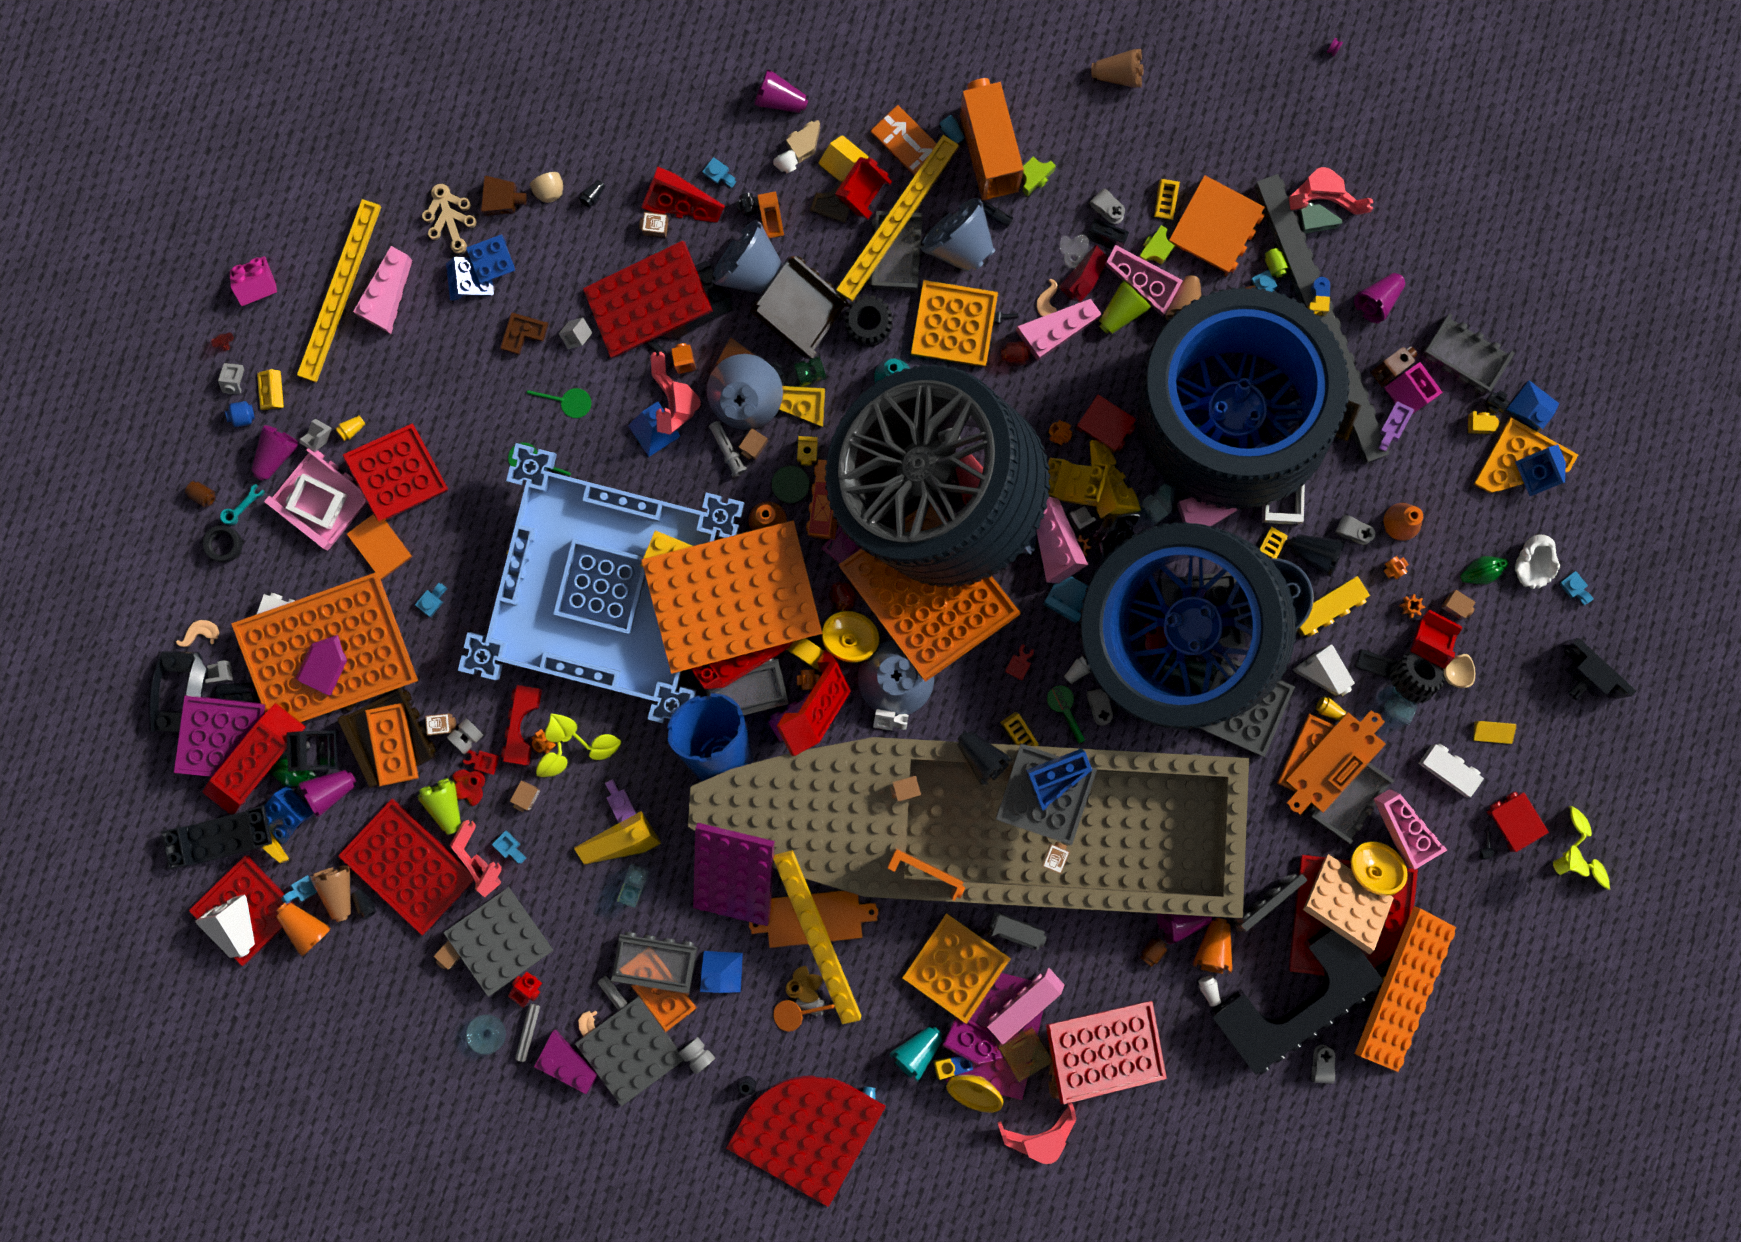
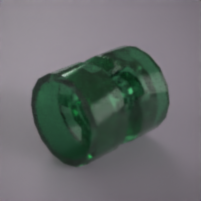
M820 356L809 359L807 363L801 361L794 364L801 387L811 385L814 380L820 382L827 379ZM813 366L816 374L811 375L809 367Z

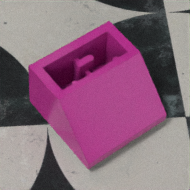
M265 256L254 258L244 265H236L230 270L231 289L241 306L277 292L276 283Z
M1421 362L1384 387L1395 404L1398 401L1415 409L1413 413L1443 393Z

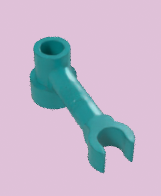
M253 485L248 496L234 510L224 509L221 512V520L226 525H236L238 516L254 500L262 497L265 491L262 490L260 493L255 494V489L258 485Z

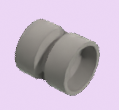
M467 718L458 725V730H453L446 737L464 755L472 748L471 744L473 742L477 743L483 737V734ZM464 734L468 739L463 741L460 737Z
M699 1037L695 1038L678 1053L685 1062L690 1061L689 1066L695 1074H698L715 1059L709 1050L704 1051L705 1045Z

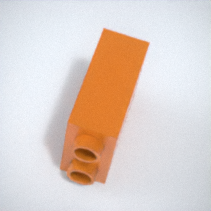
M988 78L974 80L967 84L968 90L963 91L960 119L981 199L988 200L1019 192L1024 168L1001 82L990 84Z

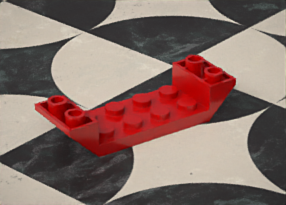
M793 642L691 668L704 689L725 688L790 648Z
M824 650L817 661L822 675L799 712L784 713L776 726L791 756H796L821 741L851 692L837 661L828 650Z
M275 703L258 720L213 775L202 793L229 814H236L246 802V798L287 750V732L304 731L306 726Z

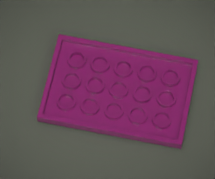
M697 823L695 828L693 908L768 926L771 910L775 841Z
M1001 973L970 1020L988 1029L989 1018L996 1011L1000 1013L1004 1009V1004L1010 999L1014 1000L1018 996L1017 993L1025 986L1028 987L1032 980ZM1043 1010L1006 1043L1002 1044L994 1035L995 1043L1001 1052L1002 1059L979 1065L972 1062L973 1070L958 1075L981 1076L989 1081L1001 1095L1022 1100ZM953 1052L952 1056L955 1057L958 1056V1054Z

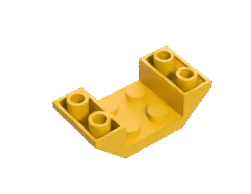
M1050 458L1048 462L1050 468L1048 470L1050 474L1049 497L1058 498L1068 503L1097 506L1110 465L1093 463L1092 466L1076 465L1064 459Z

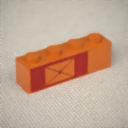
M818 460V465L814 469L816 479L812 485L813 500L809 505V513L811 514L810 520L806 525V531L808 532L807 535L813 538L835 540L837 519L833 517V510L829 507L830 501L827 500L828 492L825 490V465L827 461Z

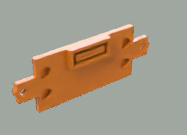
M1371 710L1359 722L1348 712L1289 776L1286 782L1297 790L1287 802L1293 812L1301 815L1312 803L1324 813L1386 745L1375 735V732L1385 723L1381 715ZM1372 718H1377V722H1373ZM1299 803L1300 806L1295 808L1294 804Z
M847 891L811 894L831 942L862 938L861 923L877 921L878 909L876 904L859 905L857 894ZM789 897L771 898L768 926L758 925V927H753L754 923L749 922L752 934L768 933L769 948L808 944ZM870 910L874 911L873 915L869 914Z

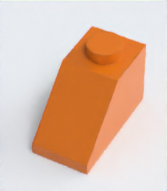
M776 191L759 194L758 201L766 234L769 238L783 236L784 232Z
M681 343L672 348L674 366L678 374L696 370L690 345Z

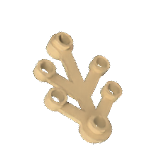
M437 184L431 191L433 201L429 209L423 212L422 217L428 223L433 222L435 219L434 214L440 204L442 212L435 226L429 229L428 235L432 240H438L441 236L440 232L445 222H447L453 240L451 242V249L456 254H463L466 251L467 244L460 238L454 219L464 223L468 228L476 226V219L471 215L466 216L451 209L448 201L458 205L463 211L468 210L471 204L467 198H459L452 195L446 185ZM443 190V195L439 196L438 191ZM463 202L468 203L466 207H462L461 204ZM427 214H432L430 219H426ZM473 219L472 224H467V221ZM433 231H437L436 236H431ZM460 242L461 246L456 248L455 244Z

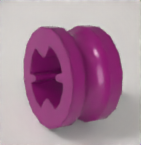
M1334 38L1326 53H1332V56L1335 57L1343 42H1338L1337 38Z

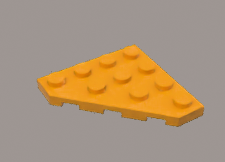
M1510 418L1477 476L1474 485L1488 493L1523 485L1524 482L1515 461L1558 443ZM1558 444L1566 461L1565 473L1571 470L1578 454Z

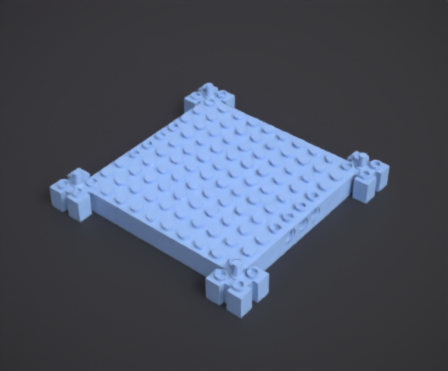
M516 443L512 458L517 460L516 467L510 466L506 481L524 485L525 489L487 637L473 632L467 633L464 648L469 649L468 655L461 656L458 671L476 674L478 670H481V677L498 680L500 679L503 664L498 663V661L657 701L658 704H651L648 720L663 723L665 718L671 719L672 715L682 704L695 697L697 690L681 686L679 691H677L681 671L672 674L670 672L643 567L640 566L641 559L645 555L655 530L692 546L714 541L718 530H720V537L726 538L737 535L739 525L734 524L735 516L741 518L745 503L730 498L727 504L722 503V496L706 492L702 508L708 509L706 513L548 472L547 468H554L556 453L539 449L538 454H533V447Z

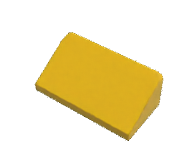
M269 369L257 373L260 410L283 408L281 371Z
M1474 721L1473 741L1512 744L1516 724Z

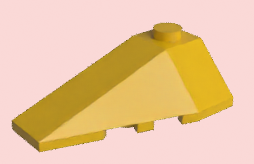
M1097 440L1090 441L1091 464L1101 463L1110 465L1100 501L1096 506L1100 518L1104 519L1108 513L1123 515L1139 512L1141 508L1132 487L1128 489L1123 481L1126 478L1124 473H1120L1115 468L1116 460L1110 449Z
M642 811L574 847V850L584 864L644 853L661 844V841Z

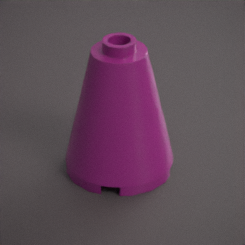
M767 69L754 105L800 113L801 110L804 111L808 100L805 99L806 95L776 73Z
M1391 273L1360 291L1354 297L1356 309L1358 311L1361 309L1365 313L1362 316L1372 323L1378 324L1384 321L1405 287L1404 277L1397 273Z
M264 425L251 469L254 473L253 476L262 481L269 479L297 448L298 441L285 432L280 433L276 428Z
M346 770L303 781L299 783V786L317 818L354 788L353 783L356 780L351 772L347 773Z
M1157 913L1159 928H1164L1165 935L1162 936L1168 944H1174L1210 924L1212 918H1214V916Z

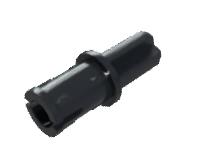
M981 200L985 214L992 217L991 220L994 219L1008 228L1014 217L1000 210V207L996 208Z

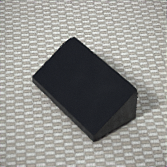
M1094 218L1086 239L1112 250L1115 245L1123 249L1129 232Z
M253 682L221 684L216 689L218 699L258 703V693Z

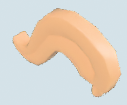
M1049 279L1051 286L1037 299V310L1042 317L1057 312L1056 308L1051 306L1049 302L1058 289V285L1053 279Z
M198 620L193 622L188 628L182 642L177 640L176 643L181 647H189L197 635L203 634L206 638H210L211 644H214V639H218L219 635L218 627L210 621Z
M590 1011L585 1012L579 1018V1030L583 1037L595 1028L593 1016L597 1014V1011L592 1013Z

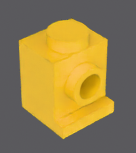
M1473 411L1468 414V433L1492 434L1498 428V418L1490 416V413L1482 412L1477 415V411Z
M798 436L797 462H801V465L811 466L812 463H817L818 437ZM807 447L811 449V452L808 454L804 453V449Z

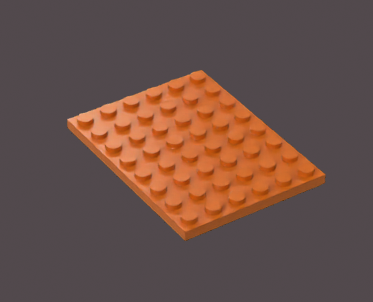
M931 503L921 531L943 524ZM917 510L905 517V532H911ZM862 549L839 564L840 569L925 682L1020 615V611L992 575L990 578L981 579L980 582H973L971 585L963 584L961 587L956 585L953 587L930 586L905 576Z
M794 520L641 559L671 674L822 634Z
M378 572L231 623L261 704H265V713L277 703L298 721L303 722L418 681ZM338 635L347 662L332 694H324L295 679L311 644Z

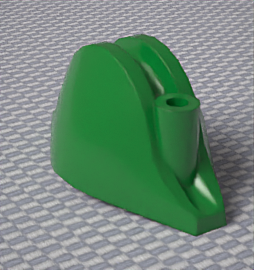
M1481 556L1476 558L1460 577L1462 582L1490 584L1501 575L1509 564L1507 559Z
M287 759L277 761L269 770L272 776L288 787H297L303 781L317 778V775L312 770L288 771Z

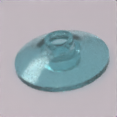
M492 1015L476 1017L471 1021L466 1032L469 1046L480 1054L496 1052L501 1048L506 1037L503 1023ZM485 1030L490 1031V1037L484 1036Z

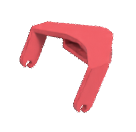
M1326 167L1318 168L1289 197L1290 210L1304 209L1307 207L1308 201L1314 199L1333 201L1354 215L1370 213L1373 209L1370 206L1373 203L1371 198L1360 200L1353 198L1345 191L1344 179Z
M654 352L650 356L651 373L665 392L669 404V409L665 408V412H662L661 409L656 411L657 432L671 434L693 417L695 411L700 407V399L687 384L674 382L666 374L664 353L659 352V356H656V352Z
M466 820L461 824L450 846L473 876L476 883V891L483 897H486L501 884L498 878L501 866L499 863L496 866L494 862L488 865L477 854L472 859L467 854L464 848L476 826L473 821L470 824L469 820ZM480 869H482L483 875L480 874Z
M1072 1102L1067 1103L1068 1107L1052 1128L1037 1135L1027 1136L1004 1130L1001 1121L997 1122L1004 1144L1040 1163H1054L1060 1157L1066 1145L1065 1141L1076 1121Z

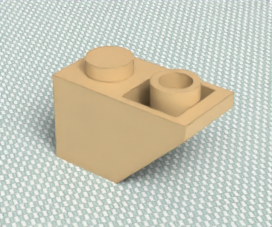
M818 120L807 123L803 127L804 129L791 133L788 139H786L787 146L795 152L798 163L815 154L820 132V122Z

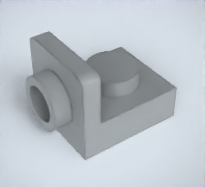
M224 363L218 380L223 393L241 394L240 382L244 373L243 365Z

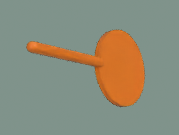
M784 1000L775 1007L774 1020L780 1029L790 1032L796 1030L801 1025L803 1014L832 1009L834 1005L801 1011L795 1002Z

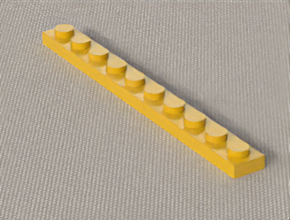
M944 135L941 137L836 289L838 293L850 301L856 298L959 148L957 143Z
M361 200L297 373L299 377L316 383L318 381L381 210V206Z
M793 850L775 854L773 860L841 1023L846 1024L860 1021L861 1013Z

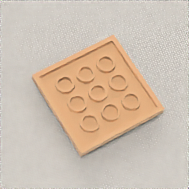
M1328 854L1323 860L1303 910L1371 954L1375 950L1394 898L1390 895L1382 896L1368 891L1357 881L1350 868Z

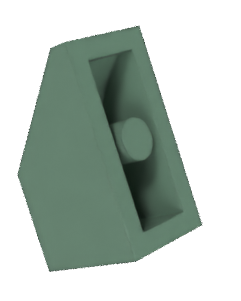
M1308 203L1306 208L1299 209L1297 212L1300 229L1304 233L1339 228L1342 224V219L1320 204L1313 205V203Z

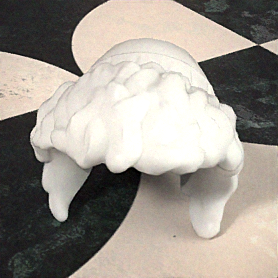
M1534 535L1526 541L1515 564V572L1523 586L1539 589L1555 578L1560 564L1556 556L1554 540L1546 535Z

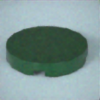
M796 466L780 468L772 479L774 495L780 501L787 504L802 501L809 491L807 474Z

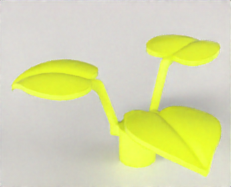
M550 714L549 723L545 729V737L550 742H557L558 753H548L542 757L537 765L536 774L539 777H550L564 771L567 766V759L561 756V741L567 742L572 736L585 748L591 750L589 756L594 760L606 759L618 750L621 739L613 735L604 734L595 738L592 741V746H589L575 733L577 731V724L574 720L562 715Z
M1569 806L1572 822L1581 833V838L1566 852L1562 853V857L1554 860L1553 866L1559 875L1568 871H1574L1584 877L1589 876L1590 868L1597 882L1607 890H1610L1609 878L1604 866L1596 859L1591 861L1592 864H1587L1577 848L1586 836H1591V827L1587 818L1578 809Z

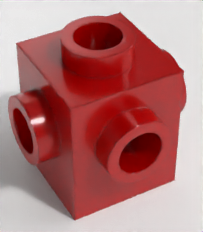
M526 972L522 977L518 976L512 983L514 987L508 997L524 1008L530 1000L534 1001L540 994L538 989L542 983L535 976Z

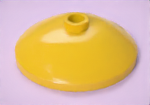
M843 611L827 619L822 629V640L826 649L836 658L846 662H861L870 658L875 653L879 644V634L873 622L864 615Z
M1366 842L1353 852L1351 857L1352 872L1357 881L1368 891L1377 895L1389 896L1399 892L1406 884V865L1401 856L1391 847L1379 842Z
M957 1075L948 1080L947 1091L959 1103L981 1112L993 1113L1001 1110L1003 1098L1000 1092L985 1078L975 1075Z

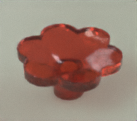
M231 332L220 334L212 339L211 343L213 347L221 346L226 351L230 349L229 342L234 337Z

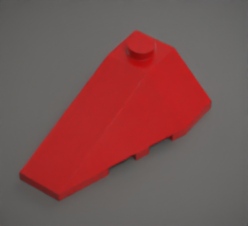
M657 166L641 208L656 214L666 215V213H673L678 218L688 215L693 216L695 220L718 223L725 206L678 175Z

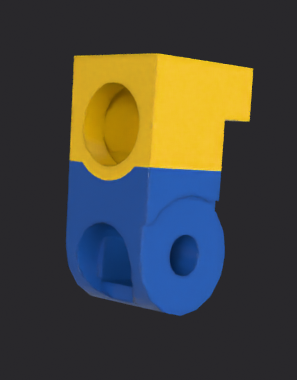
M1319 277L1311 285L1310 290L1313 300L1309 303L1307 309L1313 310L1315 315L1326 316L1329 312L1330 282L1325 277Z
M960 1055L933 1061L939 1080L973 1070L972 1062Z

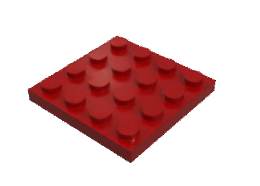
M413 423L343 454L348 468L378 523L448 491V487Z
M245 855L189 910L196 919H199L214 907H219L227 903V900L245 894L255 945L249 949L250 952L241 958L238 956L234 957L241 966H245L283 928L276 918L279 914L276 910L284 904L281 898L285 894L248 855Z

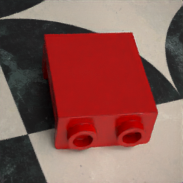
M859 157L835 195L857 216L869 219L872 212L868 209V206L882 185H890L892 181L888 178V173L877 166L878 163L874 159Z
M1097 395L1075 429L1081 433L1085 432L1111 449V452L1114 454L1116 449L1120 451L1125 444L1123 440L1125 435H1131L1136 426L1133 423L1136 419L1100 395Z
M1428 610L1419 621L1410 651L1445 669L1455 657L1453 648L1458 634L1462 631V626Z
M1514 791L1506 796L1507 800L1502 803L1500 801L1493 803L1489 806L1491 809L1486 812L1492 816L1507 840V847L1510 852H1518L1549 833L1524 792L1517 793Z

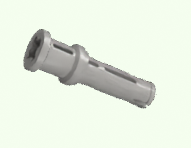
M720 421L710 424L709 429L712 431L725 456L724 462L728 464L732 472L731 476L735 478L744 474L748 469L743 466L739 458L740 454L734 451Z

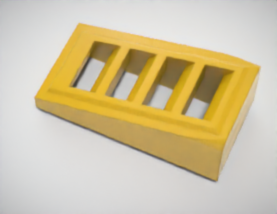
M1165 179L1159 180L1154 217L1173 220L1180 182ZM1164 186L1173 187V191L1163 190ZM1162 194H1170L1172 198L1162 197ZM1161 201L1171 202V206L1161 205ZM1160 208L1170 210V214L1159 212Z
M1271 527L1259 549L1271 557V559L1277 558L1288 536ZM1272 533L1282 538L1281 541H1278L1271 537ZM1270 540L1273 543L1277 544V548L1270 545L1268 541ZM1265 547L1275 551L1274 554L1265 550Z
M1014 712L1000 722L1015 745L1023 744L1029 739L1032 742L1027 746L1039 745L1019 713ZM1014 721H1018V723H1016L1012 727H1009V725L1012 724ZM1020 726L1023 728L1016 734L1013 733ZM1024 733L1027 734V736L1018 741V737Z
M270 832L272 844L263 847V849L279 863L288 861V856Z

